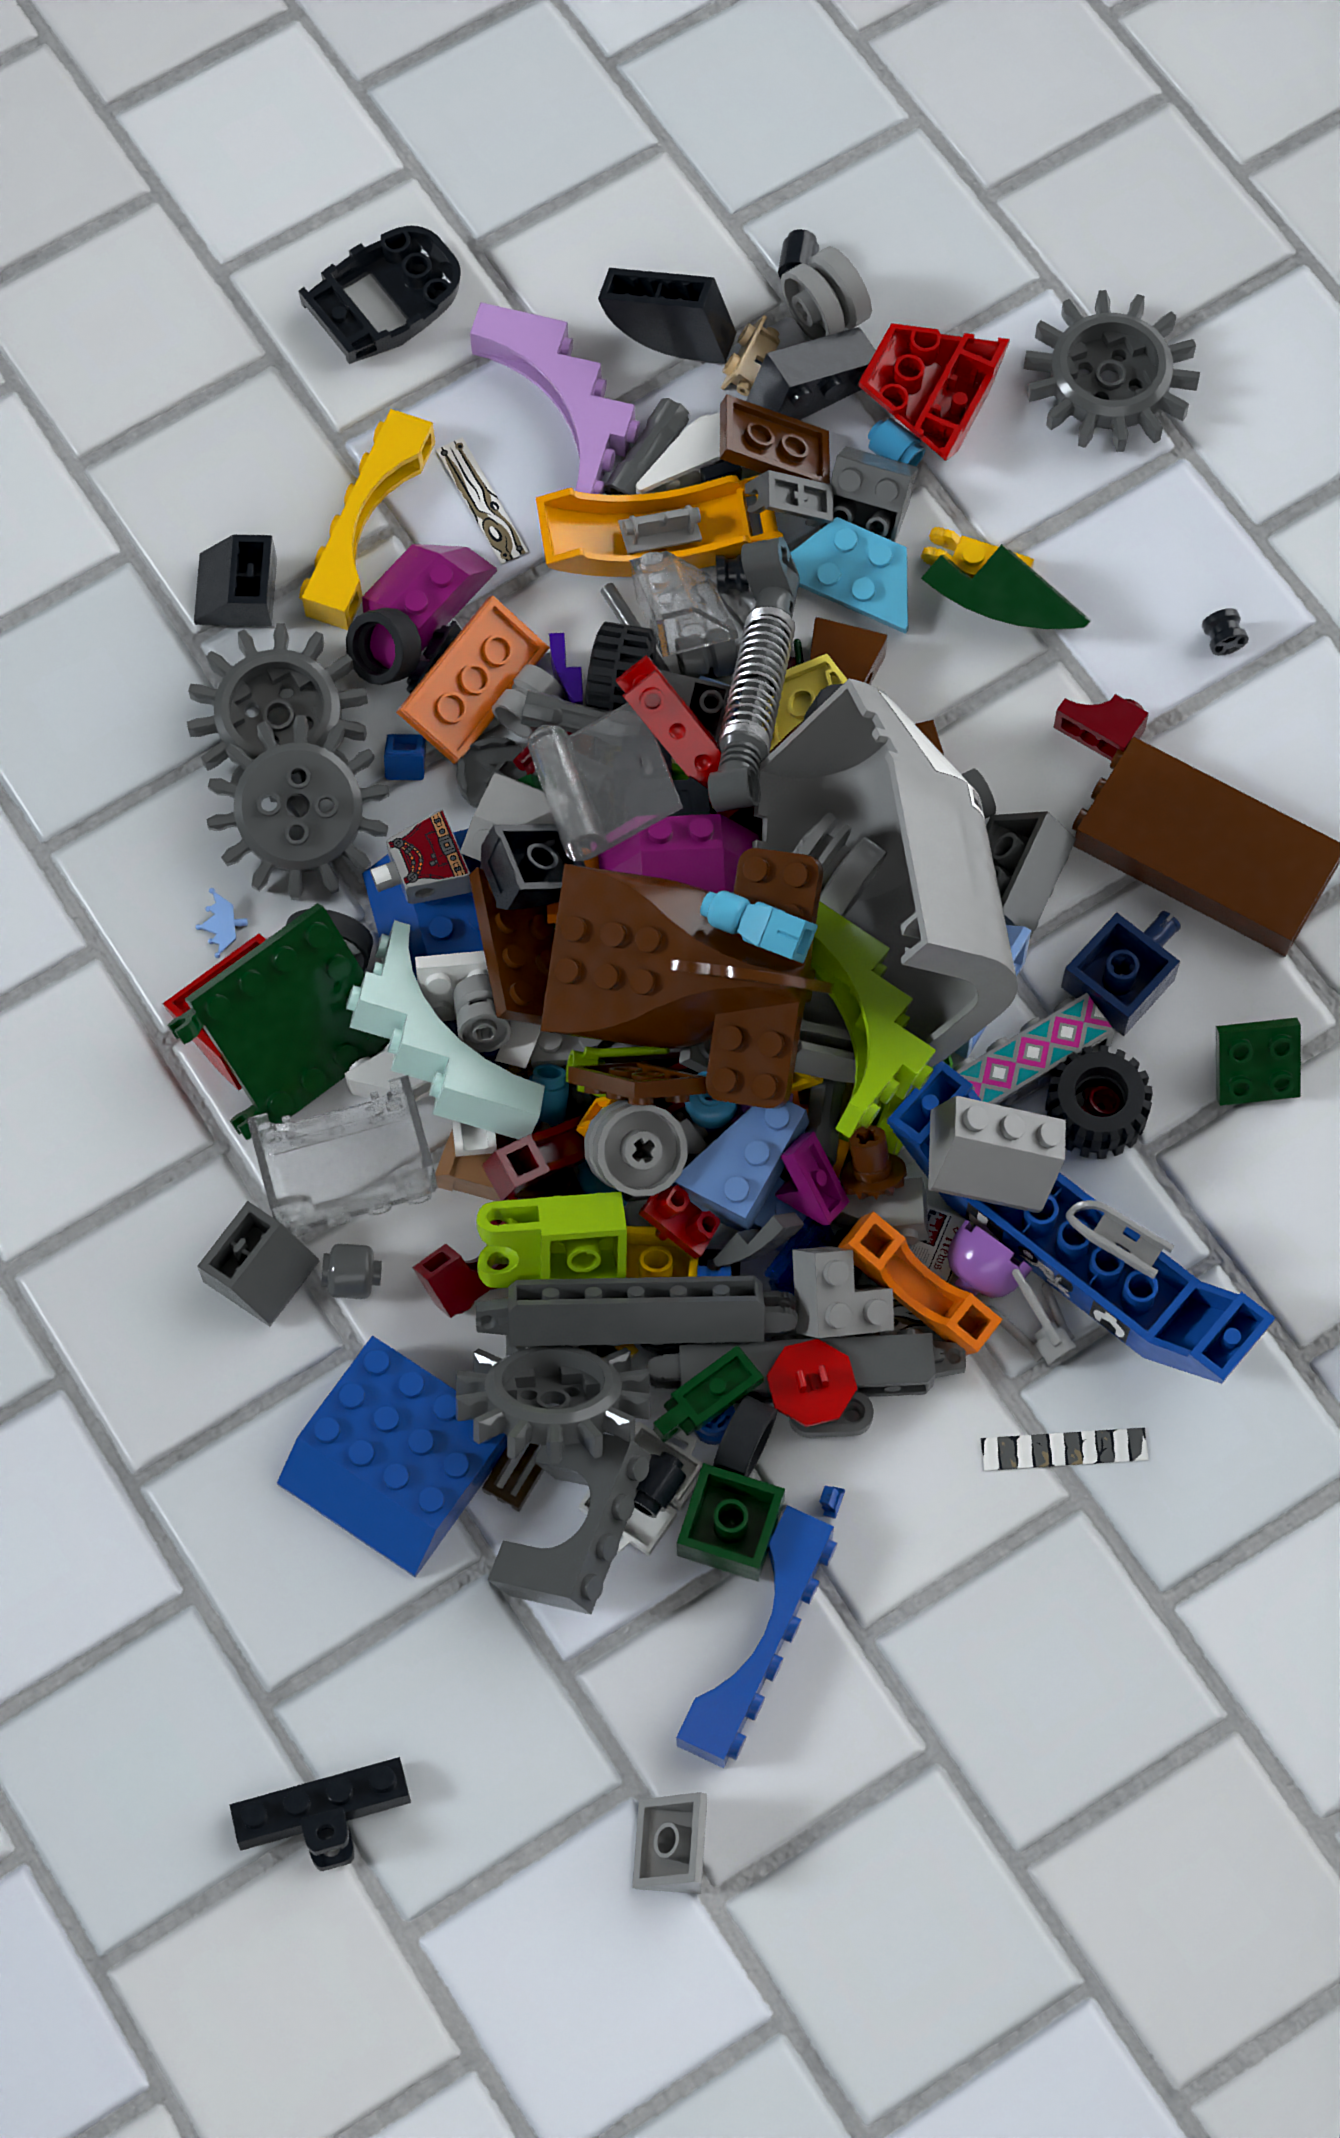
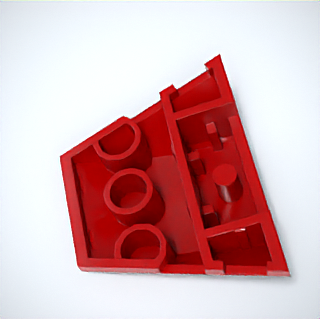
M891 323L863 373L858 386L947 461L960 449L984 404L1010 339L999 337L998 341L975 339V334L964 333L963 337L940 334L938 329Z

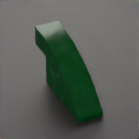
M1004 544L1000 545L973 578L968 576L946 555H940L921 577L924 582L941 595L960 606L990 619L1012 625L1039 629L1085 628L1092 621Z

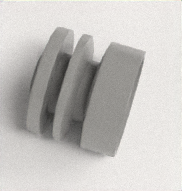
M827 813L818 824L807 831L793 853L809 855L820 861L823 867L821 887L823 891L820 895V902L845 917L878 871L888 852L866 837L862 838L852 849L848 848L845 844L850 836L852 827L845 824L835 837H832L830 834L838 818L831 813Z

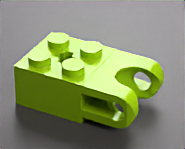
M622 1192L493 1201L482 1205L478 1211L476 1227L482 1241L487 1246L480 1252L477 1270L481 1281L490 1288H508L516 1280L626 1278L627 1226ZM493 1220H502L507 1224H502L498 1226L493 1225L490 1222ZM495 1264H509L501 1270L491 1268Z

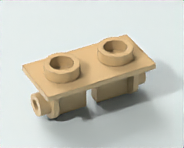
M763 315L754 325L748 323L741 332L737 343L742 346L738 354L733 353L722 370L727 375L721 386L722 390L732 383L737 386L736 390L738 393L744 396L749 395L761 367L759 363L755 362V359L763 363L766 354L775 351L780 343L778 338L779 332L776 329L763 327L767 316Z

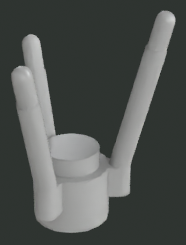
M1014 1269L1012 1275L1043 1326L1034 1334L1037 1342L1031 1341L993 1306L989 1305L987 1307L1003 1319L1000 1325L1030 1352L1036 1362L1044 1358L1050 1366L1077 1348L1072 1341L1075 1337L1065 1322L1050 1284L1044 1282L1042 1289L1055 1322L1049 1320L1020 1270Z

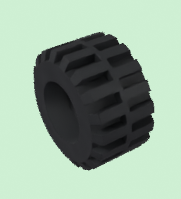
M606 621L602 624L595 637L590 657L586 684V706L607 711L621 710L637 714L623 697L625 692L617 684L616 679L645 655L655 664L656 638L653 629Z
M1100 1045L1098 1052H1093L1091 1046L1082 1048L1081 1056H1078L1075 1051L1069 1054L1065 1064L1060 1062L1056 1067L1046 1098L1045 1110L1048 1111L1047 1116L1066 1120L1065 1148L1072 1152L1076 1147L1081 1150L1080 1156L1086 1158L1089 1157L1090 1152L1097 1153V1159H1106L1108 1151H1112L1114 1156L1123 1153L1125 1145L1131 1148L1137 1142L1138 1135H1142L1152 1106L1153 1091L1152 1086H1147L1149 1076L1146 1070L1138 1072L1140 1063L1134 1057L1127 1061L1124 1059L1126 1052L1117 1049L1116 1054L1109 1053V1046ZM1090 1086H1106L1118 1094L1122 1102V1109L1111 1116H1094L1079 1106L1075 1096Z

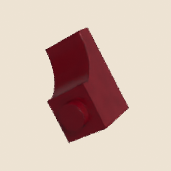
M1114 694L1112 699L1107 702L1093 705L1080 704L1064 698L1056 710L1053 728L1112 761L1116 751L1119 749L1124 752L1133 737L1140 739L1145 731L1149 713L1138 702L1132 699H1124L1117 694Z

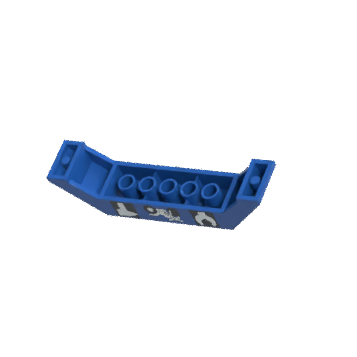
M943 1061L933 1067L934 1070L920 1090L915 1088L887 1119V1124L927 1178H929L931 1109L954 1096L982 1101L972 1089L973 1084ZM1060 1172L1043 1210L1039 1213L938 1192L948 1206L966 1220L973 1222L974 1226H978L1014 1252L1013 1256L1021 1263L1024 1260L1032 1268L1031 1271L1145 1359L1222 1384L1275 1321L1276 1317L1242 1291L1240 1294L1202 1282L1162 1251L1152 1266L1158 1270L1157 1275L1152 1279L1126 1264L1115 1255L1090 1242L1072 1227L1066 1219V1212L1078 1202L1096 1200ZM1085 1209L1077 1212L1074 1216L1094 1231L1104 1212L1096 1209ZM1128 1227L1123 1232L1125 1236L1135 1242L1141 1236Z

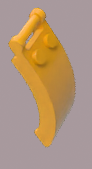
M729 475L685 488L647 494L603 495L574 491L573 488H566L536 497L546 565L554 570L574 574L638 577L691 571L716 565V555H724L727 559L736 558L738 554H741L743 544L783 537V533L778 531L775 511L765 510L760 513L763 533L755 536L752 534L746 497L753 495L745 494V483L757 476L739 480L736 475ZM685 505L699 508L701 522L698 523L702 541L631 555L627 554L618 520L628 519L631 515L639 517L685 508Z

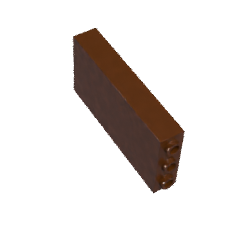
M1133 737L1124 752L1119 749L1116 751L1110 763V768L1113 771L1108 779L1101 777L1091 794V799L1094 802L1089 810L1082 808L1072 825V830L1076 831V840L1073 846L1286 957L1340 864V842Z

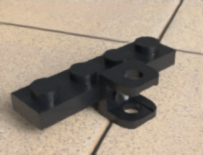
M400 1757L229 1804L240 1851L303 1833L313 1864L319 1871H326L350 1864L354 1859L355 1850L348 1824L349 1820L409 1804L411 1799ZM340 1848L339 1853L333 1857L324 1854L325 1852Z

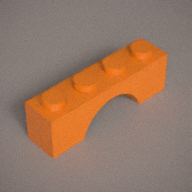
M874 1211L860 1217L838 1245L839 1248L853 1250L854 1265L879 1286L893 1288L894 1299L946 1342L956 1343L965 1349L966 1355L977 1353L1003 1320L971 1292L951 1285L927 1268L910 1250L906 1238Z

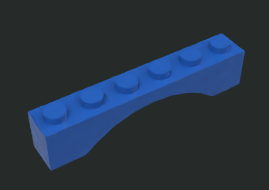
M786 1506L769 1542L768 1554L774 1574L775 1595L772 1613L765 1633L753 1654L734 1675L716 1688L694 1699L676 1737L677 1747L722 1768L725 1767L729 1757L737 1760L747 1736L741 1734V1731L748 1718L753 1721L756 1720L764 1703L765 1697L759 1693L765 1680L768 1679L773 1682L782 1665L784 1658L778 1656L784 1640L792 1643L799 1629L802 1619L796 1617L802 1602L810 1604L817 1591L820 1581L815 1579L814 1576L820 1564L828 1566L838 1544L832 1540L834 1526L793 1507Z

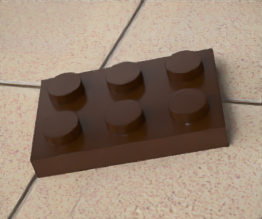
M726 394L720 403V459L759 473L771 470L830 484L829 430Z
M641 1061L568 1066V1083L583 1086L584 1093L606 1094L607 1099L614 1100L628 1099V1104L652 1105L654 1104V1098L664 1097L666 1102H689L690 1095L706 1094L705 1076Z

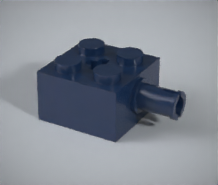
M1161 911L1151 925L1142 932L1116 912L1066 966L1061 988L1075 999L1087 993L1112 1028L1122 1036H1125L1175 981L1180 960L1165 950L1163 946L1181 929L1179 921L1173 916L1168 922L1167 919L1170 913Z

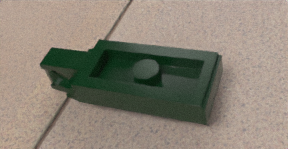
M737 1345L671 1393V1398L663 1406L667 1412L653 1422V1431L663 1443L681 1430L688 1436L695 1430H700L764 1382V1376Z

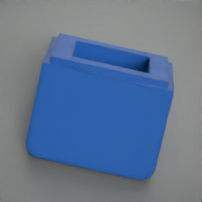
M421 734L387 735L384 751L385 778L388 780H423L425 775L426 739Z

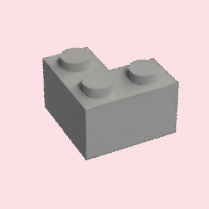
M833 1246L792 1249L794 1296L796 1300L795 1312H797L798 1316L796 1334L826 1338L894 1331L893 1288L871 1284L855 1286L853 1250Z

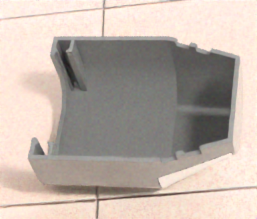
M849 678L760 763L758 779L761 798L759 805L754 806V817L763 819L762 841H753L752 848L793 853L807 831L818 824L827 813H831L838 818L830 834L832 837H835L845 824L852 827L845 846L852 849L862 838L866 837L888 852L878 871L844 918L890 948L882 963L888 967L882 978L913 998L905 1013L910 1017L905 1029L936 1049L928 1066L932 1067L950 1056L1001 1015L1013 1002L1018 989L982 803L976 790L886 693L870 684ZM812 991L811 1001L805 1003L794 1072L834 1081L855 1083L854 1049L844 1019L828 993Z

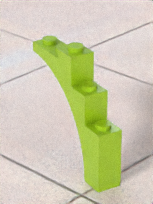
M819 901L816 921L818 927L814 935L811 967L815 970V978L817 980L834 983L833 993L829 995L844 1019L854 1049L856 1066L854 1090L851 1101L835 1128L850 1138L860 1125L866 1129L870 1126L881 1109L877 1105L880 1101L887 1104L894 1094L903 1100L913 1086L918 1090L924 1086L934 1070L928 1064L936 1049L905 1029L910 1020V1017L905 1013L913 998L882 978L888 968L882 963L890 948Z

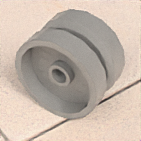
M831 246L824 248L809 258L808 265L804 263L799 264L782 274L780 283L787 307L796 323L811 340L842 332L845 328H855L871 316V299L862 278L850 260L836 248Z
M618 1100L598 1112L590 1121L584 1138L585 1158L592 1173L605 1185L635 1197L653 1196L669 1188L681 1175L687 1160V1138L680 1122L667 1110L654 1105L628 1104V1100ZM636 1141H638L639 1148L637 1151L634 1145Z

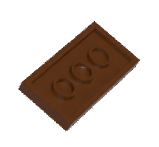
M477 867L469 874L497 1018L541 1025L555 933L554 924H548L547 905L516 910L496 908V900L484 870Z

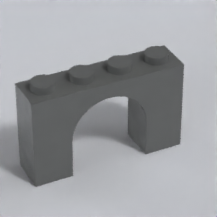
M603 1434L601 1457L594 1458L580 1442L564 1445L560 1464H551L546 1452V1446L541 1445L535 1459L537 1465L555 1479L589 1487L591 1500L587 1517L580 1529L570 1539L555 1547L537 1548L503 1540L487 1580L508 1596L591 1615L597 1599L602 1594L603 1583L611 1562L617 1555L619 1542L627 1521L632 1516L634 1499L638 1492L636 1488L639 1482L647 1477L649 1461L652 1456L634 1440L629 1443L616 1436Z

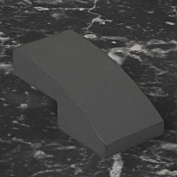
M795 1212L774 1215L761 1230L758 1228L737 1232L712 1261L719 1267L756 1259L784 1244L805 1224Z

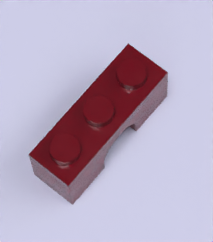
M513 1196V1197H511V1198H509V1199H507V1200H518V1199H517L515 1196ZM493 1220L490 1222L491 1224L498 1226L502 1224H507L502 1220ZM444 1244L412 1267L434 1304L450 1318L456 1314L468 1311L478 1298L490 1290L497 1289L486 1286L479 1278L477 1270L479 1256L473 1260L464 1261L462 1256L447 1244ZM495 1264L491 1268L501 1270L509 1264Z

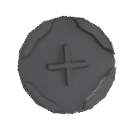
M488 737L478 740L469 746L471 748L463 758L461 756L459 759L456 779L463 798L471 806L477 808L495 772L514 780L527 775L526 771L518 769L513 762L514 758L523 749L516 745L515 741L505 737Z

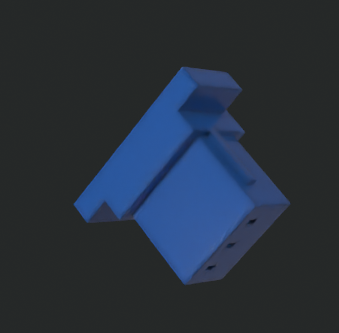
M824 1486L819 1500L822 1505L821 1508L824 1510V1516L836 1519L845 1489Z

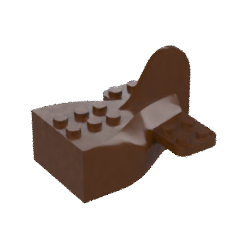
M750 848L744 851L739 858L733 893L748 899L750 904L763 902L816 924L823 880V867L820 861L809 855ZM565 864L540 1031L666 1049L687 1048L712 1040L705 1082L706 1090L713 1099L769 1109L784 1106L789 1101L805 1003L811 1001L812 991L833 993L834 983L814 979L815 970L811 967L814 938L804 963L749 944L743 941L742 935L739 933L730 934L712 927L708 923L707 917L702 916L700 913L702 902L707 893L710 892L708 890L664 878Z

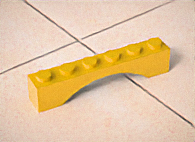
M390 409L384 422L380 421L377 424L373 437L374 445L370 453L365 452L359 465V477L355 484L350 483L344 497L345 506L341 515L336 514L330 525V538L326 547L321 546L314 562L315 570L311 578H306L303 581L300 589L299 598L303 602L306 617L345 630L349 629L362 602L360 579L356 570V556L363 528L374 509L390 492L405 481L422 473L435 445L433 422Z

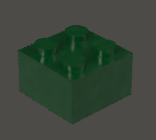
M703 1463L676 1543L677 1556L759 1582L769 1551V1542L775 1532L784 1505L785 1488Z

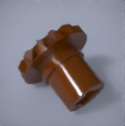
M869 1126L867 1129L864 1127L858 1128L848 1138L852 1159L840 1171L841 1185L844 1186L847 1195L856 1194L859 1200H863L868 1196H874L877 1200L879 1195L882 1194L893 1195L894 1189L904 1186L905 1177L907 1176L905 1162L900 1157L888 1152L886 1134L882 1128L877 1126Z

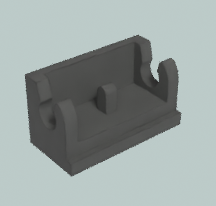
M771 470L745 483V494H758L756 503L751 504L747 509L751 513L759 514L765 510H771L807 519L805 524L812 527L833 522V485Z

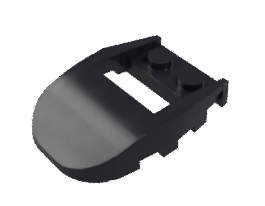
M410 225L381 234L380 241L366 247L362 243L349 250L350 256L337 266L332 263L322 271V281L309 292L305 287L298 291L302 306L310 311L346 356V361L351 364L402 346L436 320L454 301L459 289L461 270L457 258L437 234L427 228ZM370 274L407 319L406 324L390 332L385 329L378 333L344 291V288Z

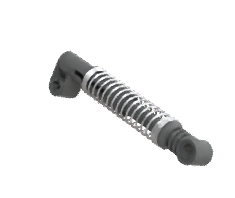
M783 537L743 544L741 549L743 570L756 603L755 607L749 612L744 625V633L734 669L735 672L727 700L726 712L717 747L721 752L718 771L711 772L708 777L709 797L717 813L754 807L760 803L761 791L758 774L760 763L769 755L773 738L772 734L774 732L785 681L784 678L795 634V622L792 620L800 583L798 571Z

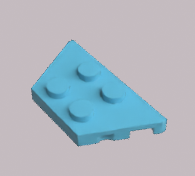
M836 517L833 519V522L824 526L790 552L799 574V587L900 632L907 633L909 629L907 547Z

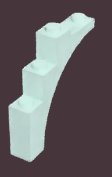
M394 920L389 936L381 934L375 957L382 959L381 963L375 962L372 973L366 971L361 987L353 985L346 1007V1009L353 1011L350 1028L390 1039L387 1052L394 1054L391 1071L432 1083L429 1096L436 1097L433 1115L518 1140L532 1134L540 1116L545 1086L514 1075L485 1059L462 1042L439 1019L423 996L412 970L408 948L410 925Z

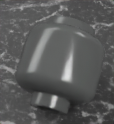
M335 1244L330 1253L323 1254L321 1286L328 1287L329 1294L335 1298L366 1299L371 1294L372 1285H381L382 1261L374 1260V1252L370 1246Z

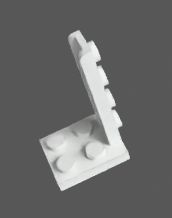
M484 951L415 957L419 987L423 996L441 1021L456 1020L453 991L460 981L476 974L489 975ZM452 1120L456 1157L491 1154L497 1150L496 1134L494 1132Z

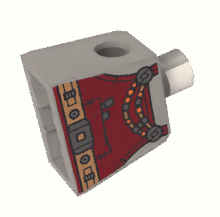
M443 809L390 837L386 844L391 862L370 869L378 892L401 885L406 900L410 904L472 892L469 879L470 872L460 853L459 846Z

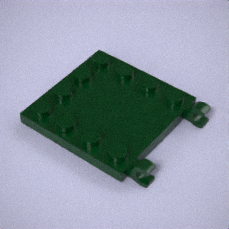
M318 903L186 997L185 1000L191 1009L167 1025L176 1039L180 1038L184 1045L196 1038L202 1027L204 1028L253 1104L230 1120L239 1135L242 1134L246 1140L258 1134L264 1123L271 1130L276 1129L345 1078L344 1073L349 1071L352 1064L364 1057L372 1058L390 1042V1039L350 1028L353 1011L346 1009L353 985L361 987L365 973L324 906Z

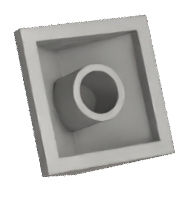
M697 1792L639 1799L632 1888L701 1894L707 1813L706 1793Z

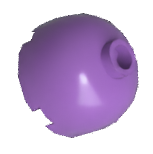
M968 1220L964 1221L949 1244L947 1255L949 1268L958 1277L954 1285L961 1290L971 1292L975 1297L980 1293L989 1298H999L1013 1292L1019 1285L1012 1275V1271L1019 1269L1025 1279L1032 1268L1024 1260L1020 1263L1012 1257L1014 1252L978 1226L973 1227Z

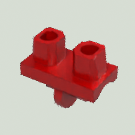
M678 1185L670 1186L650 1196L638 1213L656 1228V1237L661 1241L669 1238L694 1259L702 1256L720 1225V1219L711 1211H702L690 1201L688 1193Z

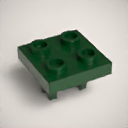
M1297 1017L1216 1026V1099L1220 1106L1301 1097V1024Z

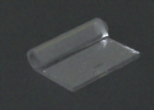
M629 703L622 705L571 735H568L559 726L543 725L531 733L528 738L527 746L567 857L572 860L584 861L591 859L683 808L657 738Z

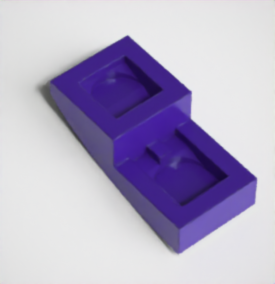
M549 633L553 675L565 692L563 700L583 705L582 668L566 667L565 633Z

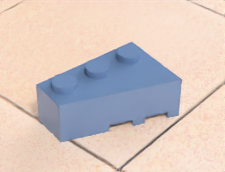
M790 1101L776 1109L752 1106L683 1169L681 1175L673 1183V1186L678 1185L685 1190L691 1201L750 1230L785 1167L781 1155L804 1133L809 1124L806 1109Z

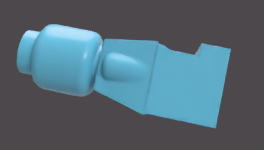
M725 890L719 891L717 894L714 892L707 893L700 909L701 915L707 917L708 923L712 927L730 934L739 933L742 935L743 941L801 963L805 961L818 927L814 923L788 914L763 902L750 904L748 899Z

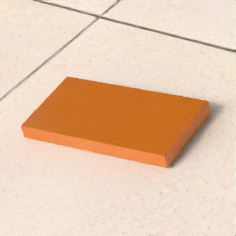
M492 595L482 604L396 713L448 760L456 764L461 756L463 758L471 748L469 746L475 743L494 719L495 715L492 712V706L506 689H512L514 678L526 664L536 666L550 647Z

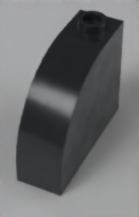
M619 268L608 269L598 300L610 321L624 334L645 347L677 358L717 363L727 362L737 332L714 277Z

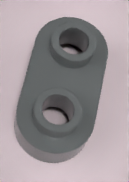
M856 1391L839 1420L810 1427H804L790 1418L789 1423L797 1434L807 1438L858 1436L866 1432L871 1426L874 1409L870 1399L863 1393ZM849 1410H854L859 1414L860 1418L857 1421L850 1422L846 1420L844 1414Z

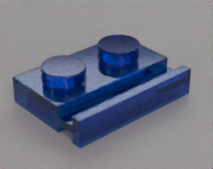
M808 1216L803 1221L805 1225L789 1239L764 1272V1275L770 1279L768 1283L772 1291H789L794 1296L792 1249L830 1246L834 1238L830 1225H821Z

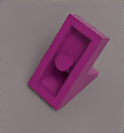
M815 1132L802 1133L781 1155L791 1177L780 1187L775 1196L821 1225H829L850 1201Z

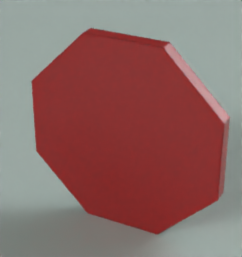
M820 1339L785 1346L766 1376L774 1408L804 1427L839 1420L857 1391L849 1356Z

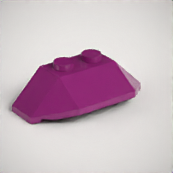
M412 544L362 596L363 613L381 608H395L405 613L417 627L421 638L422 652L430 642L435 629H440L442 625H447L497 572V568L468 547ZM377 624L371 635L370 649L374 658L382 666L390 669L395 659V644L389 631L383 625Z
M722 814L641 817L597 843L599 869L669 879L694 885L716 894L723 890L733 893L739 858L744 851L752 848L753 841H760V835Z

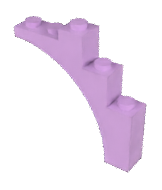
M480 302L470 332L472 354L493 360L518 372L538 386L552 400L566 420L577 445L580 465L575 491L604 495L605 482L602 479L605 471L611 472L615 455L625 457L629 444H635L638 439L640 421L635 420V405L604 398L607 380L602 379L601 363L571 357L573 338H568L567 322Z

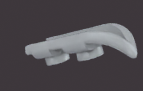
M1093 1200L1081 1201L1074 1204L1066 1212L1068 1222L1090 1242L1115 1255L1126 1264L1152 1279L1158 1273V1270L1152 1266L1161 1251L1164 1249L1171 1253L1174 1245L1102 1202ZM1085 1209H1096L1104 1212L1094 1231L1081 1223L1074 1215ZM1126 1227L1141 1235L1137 1242L1123 1234Z

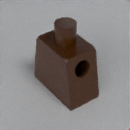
M816 617L810 660L828 654L847 680L850 678L871 685L885 658L888 635Z

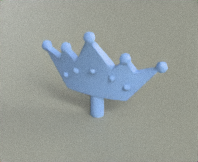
M210 888L209 892L213 894L215 904L207 906L205 910L207 912L211 911L214 915L202 925L197 924L196 929H203L216 935L213 939L210 938L208 943L219 945L218 952L214 956L215 958H220V953L236 940L235 927L248 926L247 918L234 919L233 904L217 894L214 888Z

